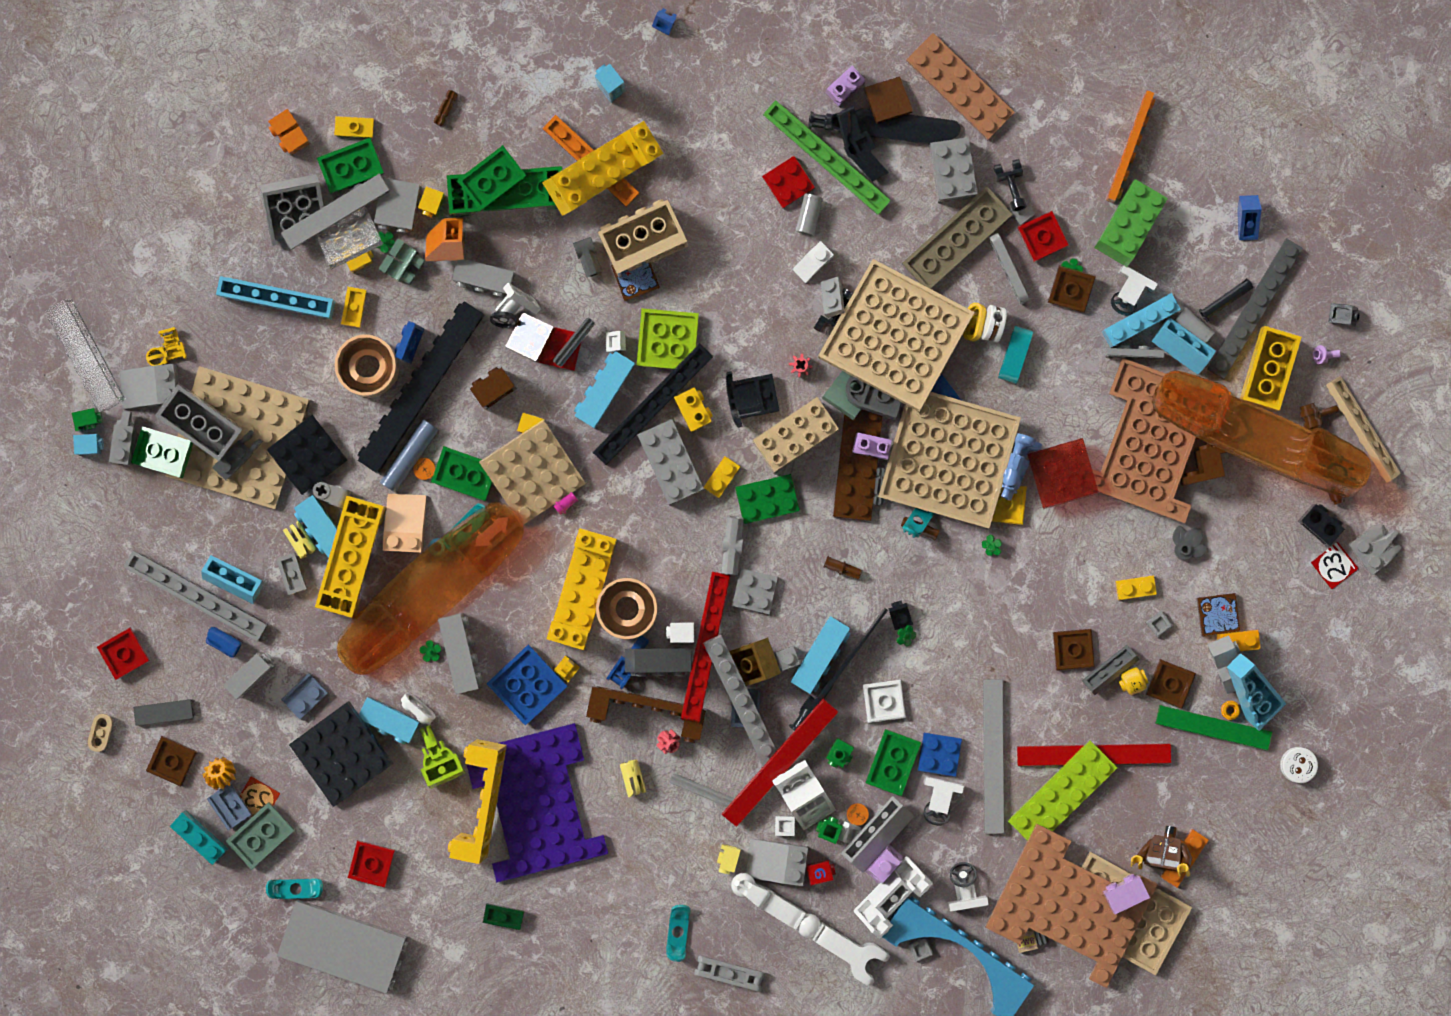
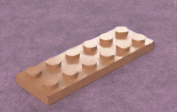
M934 33L906 59L987 141L1015 113Z

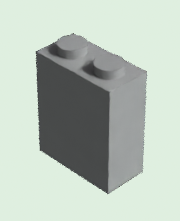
M383 178L390 191L378 198L374 224L378 225V229L389 231L390 228H395L399 233L408 234L409 231L414 232L421 185Z
M256 653L223 686L235 699L243 698L275 667L273 664L274 659L268 653Z

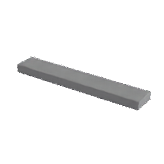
M378 174L281 232L289 248L293 250L390 190L381 174Z

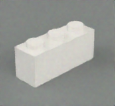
M671 622L670 626L666 628V636L670 638V643L694 642V622Z

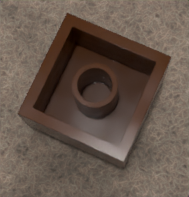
M502 367L493 368L488 372V377L477 379L472 383L473 387L470 388L475 398L485 410L517 389Z

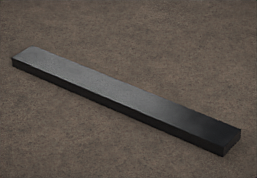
M699 343L592 453L607 465L714 356Z

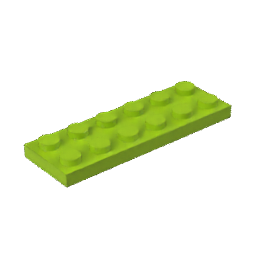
M1089 740L1008 819V822L1027 841L1036 823L1054 831L1117 767Z

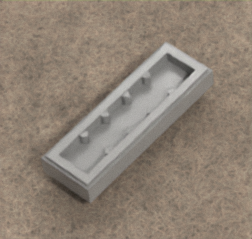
M1119 345V348L1104 349V356L1162 359L1164 357V350H1150V346H1138V349H1131L1130 345Z

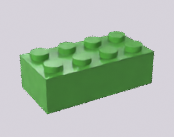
M1134 179L1094 248L1128 267L1168 198Z

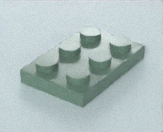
M268 802L226 842L252 870L291 835L295 829Z

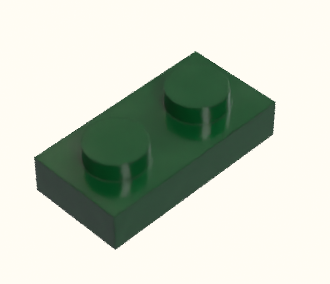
M486 903L482 923L521 930L524 910Z

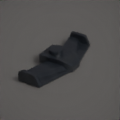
M854 105L839 112L837 117L844 142V150L848 157L857 164L872 182L889 173L888 170L870 152L876 146L868 131L865 130L860 133Z

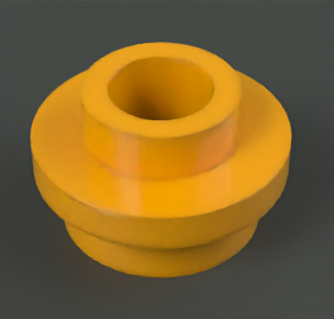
M1226 701L1221 706V714L1228 720L1236 719L1240 714V706L1235 701ZM1230 706L1233 707V713L1231 714L1227 712V708Z

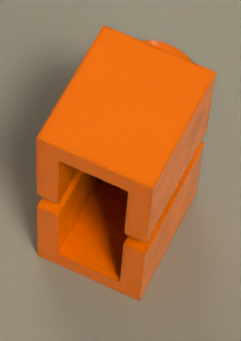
M288 109L268 121L271 125L268 128L274 137L278 136L281 142L279 145L284 153L288 152L292 156L310 144Z

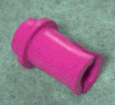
M570 492L569 495H566L559 502L556 501L553 507L560 515L566 514L565 511L579 500Z

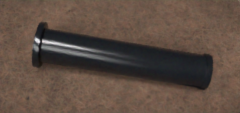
M1246 278L1203 310L1199 309V312L1203 319L1208 322L1209 318L1254 287L1250 280Z

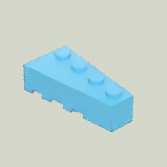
M1240 653L1227 668L1245 719L1260 731L1286 705V702L1259 669Z

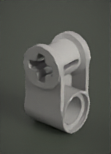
M319 482L313 487V494L316 498L342 509L346 496H350L352 492L324 482ZM325 486L324 489L327 493L319 496L320 493L317 489Z

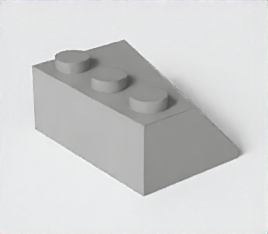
M316 174L259 185L272 246L284 239L281 232L324 207L320 184Z

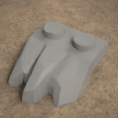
M1383 524L1372 525L1348 544L1370 575H1374L1390 563L1402 548L1400 545L1392 543L1398 532L1391 530L1384 534Z

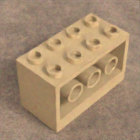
M660 199L653 203V207L648 209L643 207L635 211L636 214L631 217L628 215L618 219V223L614 225L609 223L600 228L601 231L598 232L599 237L618 278L622 277L621 272L625 270L633 271L641 267L643 262H651L652 264L688 247L685 235L668 200ZM657 225L663 226V227H662V230H660V231L655 230V229H656V226H657ZM640 233L646 234L643 239L637 237ZM622 241L628 242L626 247L619 245H621Z
M816 397L753 439V444L774 474L836 433L839 428L819 398Z

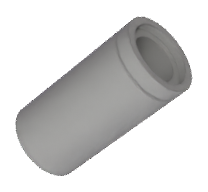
M804 194L796 232L814 236L823 201L822 197Z
M1186 307L1174 319V321L1205 343L1215 333Z

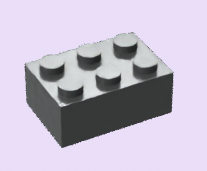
M691 648L625 649V672H631V676H647L648 672H650V676H666V672H668V675L684 676L685 672H691Z

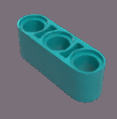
M1014 326L998 375L999 379L1017 384L1033 331Z

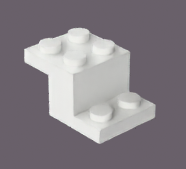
M805 760L772 780L803 830L836 811Z

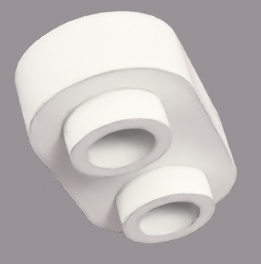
M406 693L401 698L402 707L412 712L420 723L431 724L436 716L433 711L413 694Z

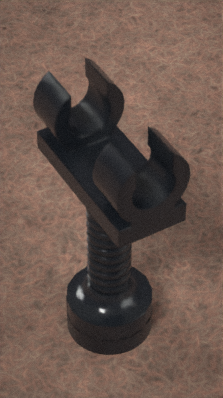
M1019 159L1012 160L1013 171L1003 173L1001 164L993 165L997 182L1008 181L1013 197L1010 205L1014 212L1021 211L1027 207L1025 198H1020L1015 182L1016 177L1023 176V169Z
M843 288L845 308L853 293ZM840 314L832 316L830 319L821 315L814 329L820 332L825 322L835 327Z

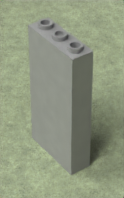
M298 899L293 907L277 956L387 994L389 989L393 990L396 979L393 977L395 971L399 972L402 960L399 959L401 953L406 952L409 942H406L407 936Z

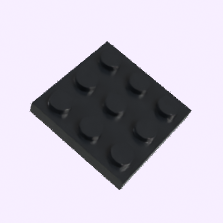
M313 415L309 416L266 449L301 495L347 461V458Z

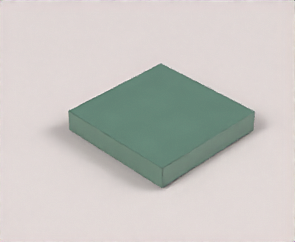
M842 371L823 395L822 399L854 420L862 409L853 406L848 401L845 388L851 375ZM854 382L850 385L854 391L861 389L859 383Z

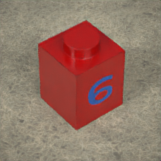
M829 860L806 865L811 885L832 881V875H836L834 864H829Z

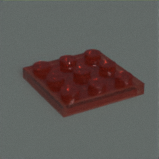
M1083 438L1028 454L1043 510L1099 494Z

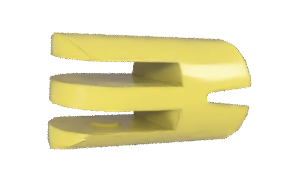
M297 521L296 525L304 536L303 539L293 524L289 528L297 542L294 541L287 528L283 529V532L299 558L303 559L307 557L306 550L309 554H312L316 551V547L302 524Z
M638 760L621 763L620 768L628 798L632 797L633 793L634 795H639L640 791L641 793H646Z

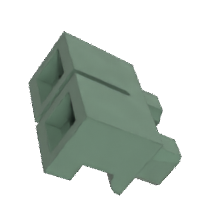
M397 239L389 254L403 262V264L387 255L379 270L399 282L403 281L411 285L416 276L408 271L410 266L413 265L421 269L425 260L418 255L419 253L400 239Z

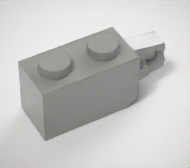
M122 411L121 420H117V424H114L109 457L110 463L132 466L131 461L137 436L135 422H131L132 412Z

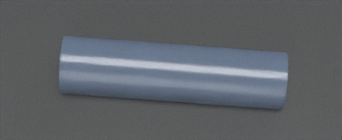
M423 419L382 477L380 483L396 493L439 430Z

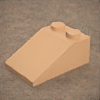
M388 493L383 533V551L423 553L426 495Z

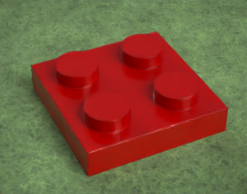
M792 156L762 176L782 209L815 188L795 156Z
M1053 211L1017 227L1033 262L1068 246V242Z
M555 327L556 330L539 363L575 371L581 343L561 367L558 366L553 360L575 332Z
M131 627L97 646L115 680L150 661Z
M357 840L347 878L385 888L395 849Z

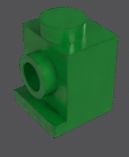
M96 408L72 412L76 432H83L82 428L85 430L95 429L96 425L103 423L102 413Z

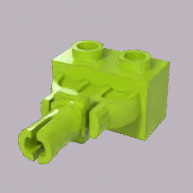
M431 725L425 727L427 733L424 728L419 730L427 750L425 748L422 749L424 768L421 769V772L430 789L466 774L459 756L445 747L442 740L439 741V746Z

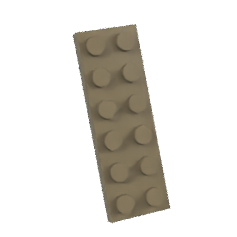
M985 187L902 262V265L920 284L931 289L1013 214L988 187Z

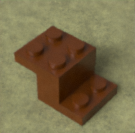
M1230 439L1218 442L1217 447H1213V444L1198 447L1199 451L1194 452L1198 471L1185 473V478H1181L1182 486L1224 477L1225 472L1220 454L1239 450L1238 442L1232 443Z

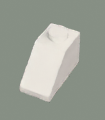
M820 241L792 270L806 283L833 258L834 254Z

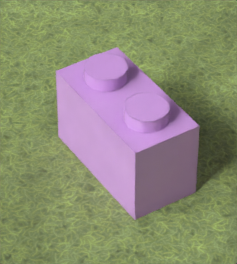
M1131 874L1124 877V881L1119 884L1114 882L1106 886L1107 890H1104L1103 893L1114 914L1150 898L1140 876Z

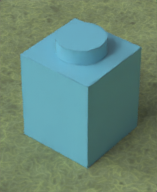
M98 434L73 435L75 455L101 454V450L104 449L103 438H100Z

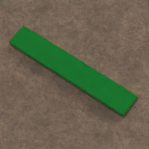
M1159 705L1155 724L1264 750L1269 749L1272 731L1263 729L1259 731L1255 727Z

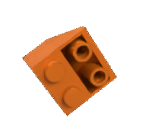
M444 218L426 234L425 261L464 260L465 231L463 218Z

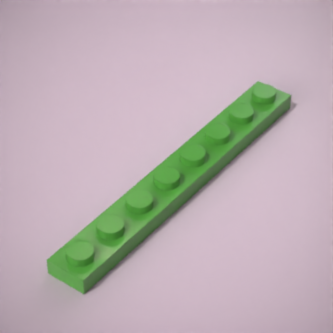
M775 100L764 112L763 116L874 213L879 215L891 200L779 102Z

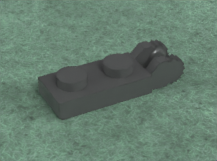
M252 430L241 440H238L223 455L220 461L212 467L225 481L254 454L253 452L263 442L261 439H258L250 448L245 445L254 435Z

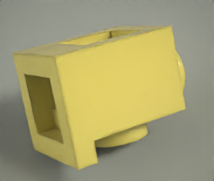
M722 844L721 849H724V852L719 853L717 863L720 864L719 872L730 874V872H735L740 848Z

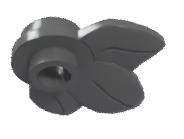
M1179 525L1174 530L1172 539L1176 545L1174 552L1177 558L1180 560H1188L1191 557L1200 558L1206 553L1208 548L1201 544L1203 532L1200 528H1193L1187 532ZM1183 547L1187 549V553L1182 551Z

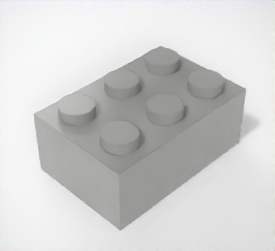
M969 137L930 143L929 150L938 203L976 197L977 189Z

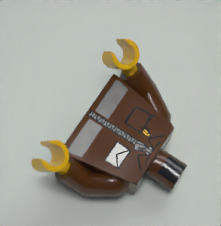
M1166 826L1164 836L1154 835L1140 849L1138 854L1131 858V867L1138 863V869H1142L1144 862L1148 867L1178 872L1179 877L1181 873L1186 872L1188 877L1190 876L1189 868L1192 856L1184 841L1175 838L1177 828Z

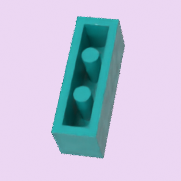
M183 811L169 826L211 865L217 863L229 849L187 811Z

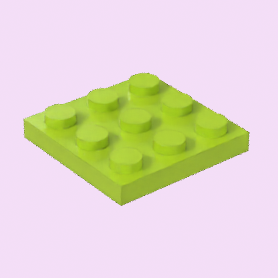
M641 308L636 366L675 369L696 347L699 313Z

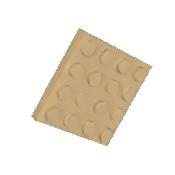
M544 420L479 461L521 525H524L556 504V501L562 500L570 492H574L586 484Z

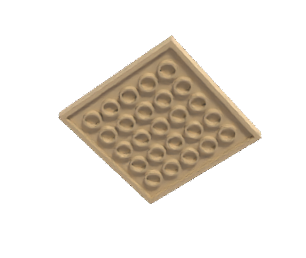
M872 259L845 307V313L841 314L818 358L920 412L972 319L974 312Z
M199 366L191 392L242 428V431L229 449L250 430L254 432V435L245 443L248 448L258 439H261L263 442L253 452L254 454L227 481L212 468L218 460L195 444H193L184 477L179 478L169 474L165 476L276 509L286 474L266 449L304 421L310 400ZM178 433V436H177V437H180V438H183V439H187V438H185L183 435H181L180 433Z
M933 392L929 394L920 412L904 404L878 497L990 528L1003 483V474L1005 469H1007L1021 417Z

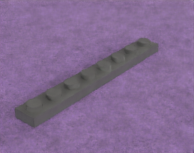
M1287 238L1284 240L1207 370L1225 379L1303 249L1302 247Z

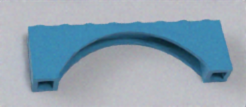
M913 896L910 899L907 897L889 919L893 926L882 937L896 947L901 942L920 937H938L962 945L978 958L989 977L993 994V1007L990 1011L996 1016H1014L1034 987L1033 983H1031L1032 978L1025 973L1018 974L1015 972L1016 967L1009 962L1002 963L999 961L1000 956L993 951H990V953L983 950V944L977 940H974V942L967 939L969 936L961 929L958 931L954 930L951 927L953 925L945 918L942 920L938 919L935 911L929 907L926 909L920 906L921 902Z

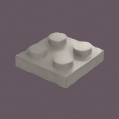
M740 568L732 606L770 614L778 577Z

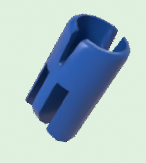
M211 627L208 630L205 640L208 645L230 658L236 656L242 644L238 639L216 627Z

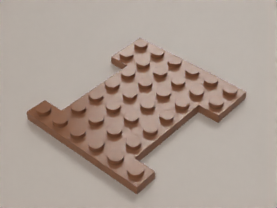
M1122 358L1109 395L1127 401L1101 472L1082 466L1076 484L1185 524L1192 505L1174 499L1176 490L1199 428L1218 434L1231 397Z
M1036 823L985 928L1019 945L1028 928L1079 952L1097 961L1089 980L1107 988L1158 884L1139 875L1150 898L1114 914L1103 893L1104 890H1107L1106 886L1112 884V882L1064 859L1063 857L1071 840Z

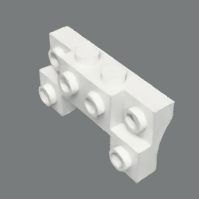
M906 856L892 874L855 908L854 913L880 939L893 926L887 919L892 912L912 892L921 897L933 883Z

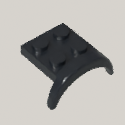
M732 371L726 373L728 402L732 419L737 428L743 427L741 419L780 411L773 374L733 381Z

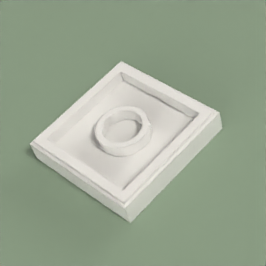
M901 680L863 684L868 723L906 718Z

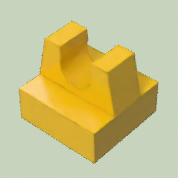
M565 655L553 671L569 682L580 669V666Z

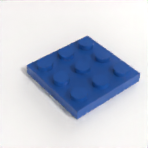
M529 644L486 683L525 726L568 687Z

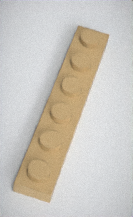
M1339 376L1326 384L1329 393L1334 397L1340 411L1347 418L1350 427L1355 431L1360 443L1364 446L1370 459L1379 470L1381 477L1384 478L1386 483L1401 474L1342 377Z

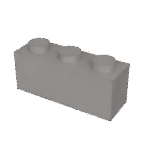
M464 259L457 260L452 280L457 282L456 286L467 288L469 285L475 287V291L486 293V290L493 291V295L504 298L507 293L503 288L507 283L512 285L515 273L514 271Z

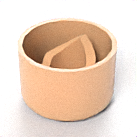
M358 335L347 340L338 350L335 358V372L340 383L350 392L361 397H377L386 393L395 384L399 374V361L395 357L396 353L393 348L382 339L373 335ZM370 355L377 358L380 363L378 372L372 377L360 376L357 371L358 361L362 357Z
M622 578L609 583L601 591L596 603V614L599 623L606 632L620 639H633L646 633L653 626L658 613V604L653 591L645 583L632 578ZM623 597H632L638 603V614L632 620H623L616 613V604Z

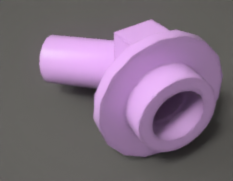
M1322 345L1317 346L1313 351V359L1316 364H1325L1328 362V359L1340 357V350L1327 352L1326 347Z

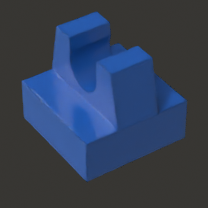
M663 8L657 12L652 27L669 35L677 15L673 13L670 16L666 14V9Z

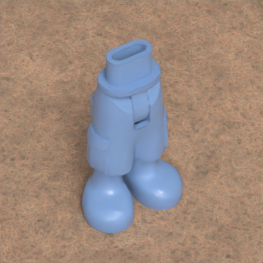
M1017 433L1015 437L1013 453L1010 455L1007 469H1005L1003 474L1002 488L1004 490L1001 496L1011 501L1013 494L1018 492L1016 490L1019 489L1030 463L1029 460H1026L1030 451H1039L1042 448V444L1036 442V439Z

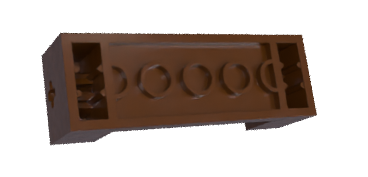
M594 685L592 686L586 717L590 718L589 721L601 724L602 720L605 721L611 698L614 699L613 703L624 705L625 701L631 702L633 707L642 709L644 705L651 706L652 711L663 712V709L670 710V714L676 716L682 715L684 704ZM706 708L702 709L700 723L684 720L681 737H685L684 741L696 743V740H700Z

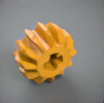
M215 757L214 762L209 761V766L204 767L206 772L202 775L206 781L205 783L215 790L219 788L224 790L226 785L231 786L230 781L236 780L234 775L237 772L234 764L224 757L221 759Z

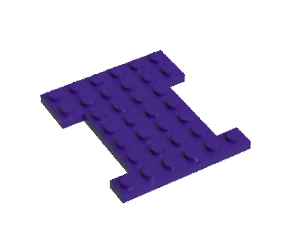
M572 723L499 742V744L507 745L497 809L510 859L492 863L496 883L608 854L604 834L588 839L584 837L566 766L585 760L576 724ZM466 764L472 789L485 786L483 774L488 768Z

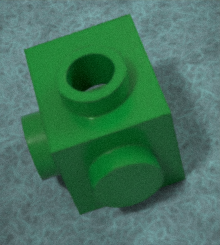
M836 738L826 755V759L829 760L827 763L836 769L838 766L842 768L844 765L848 766L853 758L851 753L854 747Z
M830 816L829 819L824 818L823 821L820 820L815 831L818 832L817 836L819 838L836 844L843 825L839 824V819Z

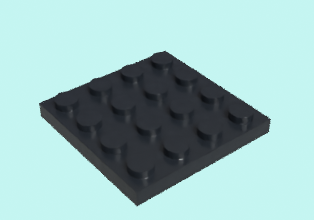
M350 701L343 704L289 744L333 807L394 764Z

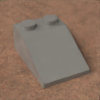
M156 365L119 371L123 409L163 405L179 383L177 365Z
M750 838L746 873L754 879L803 886L808 846Z

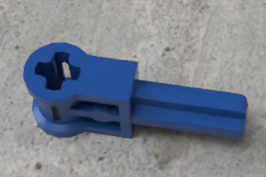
M639 636L631 649L646 648L649 640ZM623 656L620 657L606 678L608 681L611 680L619 685L620 689L624 688L631 677V672H625V658Z

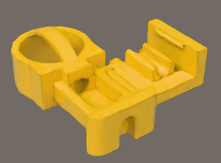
M176 327L158 331L160 337L164 339L163 346L152 348L146 354V360L151 366L156 365L152 364L150 360L163 357V360L158 365L169 364V360L180 357L187 359L185 345L180 342ZM154 351L161 352V354L150 356Z

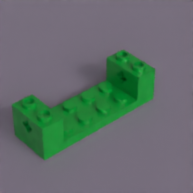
M562 166L522 169L527 177L483 211L478 209L457 180L464 174L446 175L449 213L452 217L471 216V213L538 207H546L547 210L558 209L542 182L562 171L563 168Z

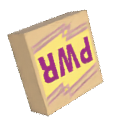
M1027 930L1021 944H1017L1019 953L1038 949L1034 930Z

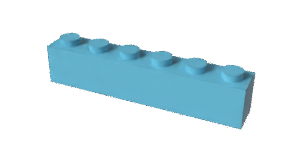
M223 276L219 277L216 295L222 298L332 320L336 303L331 298Z

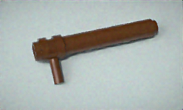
M1315 403L1301 406V412L1299 413L1301 418L1303 417L1305 423L1303 425L1305 430L1308 431L1318 464L1325 466V469L1320 467L1322 476L1326 475L1327 477L1324 479L1330 500L1331 502L1333 501L1334 505L1345 502L1344 498L1346 496L1342 484L1334 482L1327 474V468L1330 464L1334 463L1322 427V418L1338 413L1339 409L1335 405L1319 411ZM1327 455L1330 456L1331 462L1327 459ZM1336 466L1332 467L1330 470L1331 476L1339 480ZM1332 483L1335 484L1334 490L1331 489Z

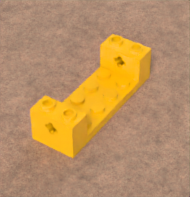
M642 121L542 183L563 216L664 153L645 121Z
M346 496L315 608L356 618L361 600L359 599V594L379 525L383 523L386 506Z
M579 528L574 544L575 548L554 619L551 621L547 640L585 650L596 613L597 599L603 589L617 539Z
M476 739L465 747V764L488 769L483 774L485 786L480 792L482 804L481 808H478L476 818L479 819L478 827H475L473 835L460 833L452 841L450 840L448 844L449 858L480 864L488 857L507 745Z

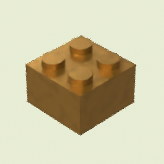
M768 637L729 651L745 686L781 674Z

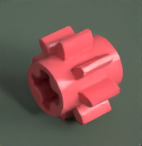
M803 353L798 359L796 356H793L794 363H789V366L794 368L791 374L797 372L798 378H800L801 373H805L808 376L807 368L811 369L813 367L808 365L811 358L804 359ZM797 361L800 363L805 362L804 370L801 368L796 369Z
M672 729L670 731H662L658 735L657 740L659 743L656 746L665 754L668 752L674 753L680 747L678 741L681 737Z

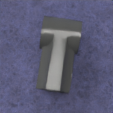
M588 237L574 242L573 245L577 257L581 261L586 278L602 273L595 254L596 250L592 238Z

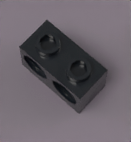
M1312 504L1298 522L1321 543L1329 547L1345 530L1342 527L1343 523L1334 516L1332 518L1327 514L1328 509L1322 504ZM1313 512L1319 514L1320 518L1317 523L1311 520ZM1328 525L1334 528V533L1331 536L1325 531Z

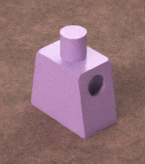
M889 844L865 872L878 884L883 883L900 865L903 856Z

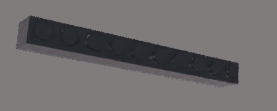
M464 301L456 306L454 317L452 320L448 319L443 326L444 332L441 336H436L432 343L434 347L430 352L426 351L421 359L424 362L420 368L416 367L411 374L413 378L409 384L406 382L400 390L401 396L399 399L395 398L389 407L391 411L388 415H383L379 421L381 426L377 432L374 430L369 436V444L366 447L363 446L358 452L357 456L359 458L357 461L375 473L379 474L485 316Z

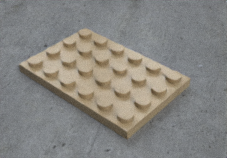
M1089 852L1082 865V868L1112 883L1116 882L1119 884L1124 881V877L1131 875L1092 852ZM1156 888L1122 957L1156 975L1192 907Z

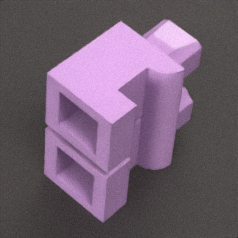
M851 66L826 89L825 93L839 107L851 96V93L853 94L865 83V78Z
M856 433L852 452L888 460L892 440Z

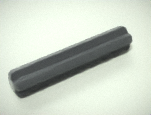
M590 318L584 320L554 358L555 364L561 367L595 325L593 320Z

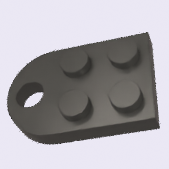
M850 376L846 384L845 393L848 401L853 406L893 420L896 419L901 404L900 401ZM854 382L859 383L861 389L854 391L850 385Z

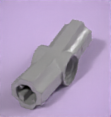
M727 516L726 534L723 539L722 553H724L721 569L723 574L738 575L739 558L742 553L743 517Z

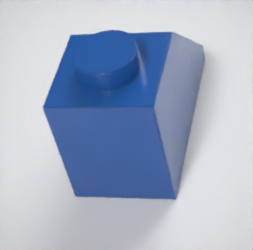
M1258 195L1239 196L1237 210L1239 240H1258L1262 211Z

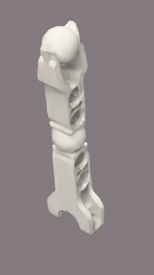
M747 873L736 875L731 882L734 894L739 897H747L760 909L795 930L797 929L801 936L811 938L817 944L848 962L854 978L868 986H872L875 981L873 976L865 970L866 963L873 958L883 962L888 961L890 958L889 953L877 944H857L823 922L820 923L818 917L813 914H806L804 910L773 892L768 887L756 883L754 878Z

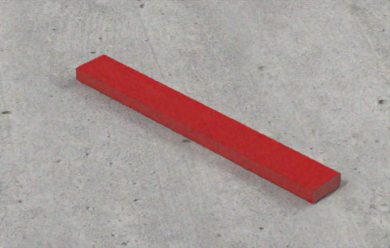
M712 571L684 700L682 720L700 723L712 667V660L704 646V642L718 636L731 575Z
M823 698L721 813L722 816L737 827L773 787L774 783L772 780L789 769L835 717L838 711Z
M1170 743L1096 745L1113 764L1171 763ZM1084 745L1017 746V766L1065 765Z

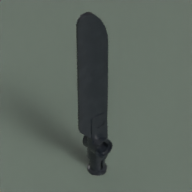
M862 108L855 111L860 133L867 130L870 137L930 144L953 140L960 133V124L955 120L907 114L876 124L871 109ZM810 111L808 128H824V131L840 134V127H836L833 124L834 120H838V113L820 115Z
M884 608L816 698L811 695L807 698L798 712L799 716L793 724L789 725L790 728L795 731L821 700L825 699L834 686L833 684L888 612V609Z

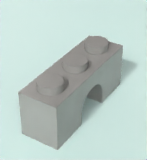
M1228 635L1207 644L1227 695L1235 692L1227 666L1239 655L1237 653L1240 652L1236 641L1232 642Z

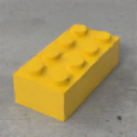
M1267 326L1261 327L1239 401L1274 412L1280 411L1302 338L1301 336Z

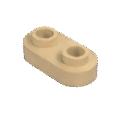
M99 714L93 720L88 737V746L92 751L100 752L108 746L113 728V719L108 714ZM102 720L107 722L105 727L101 725ZM97 738L101 739V745L96 744Z

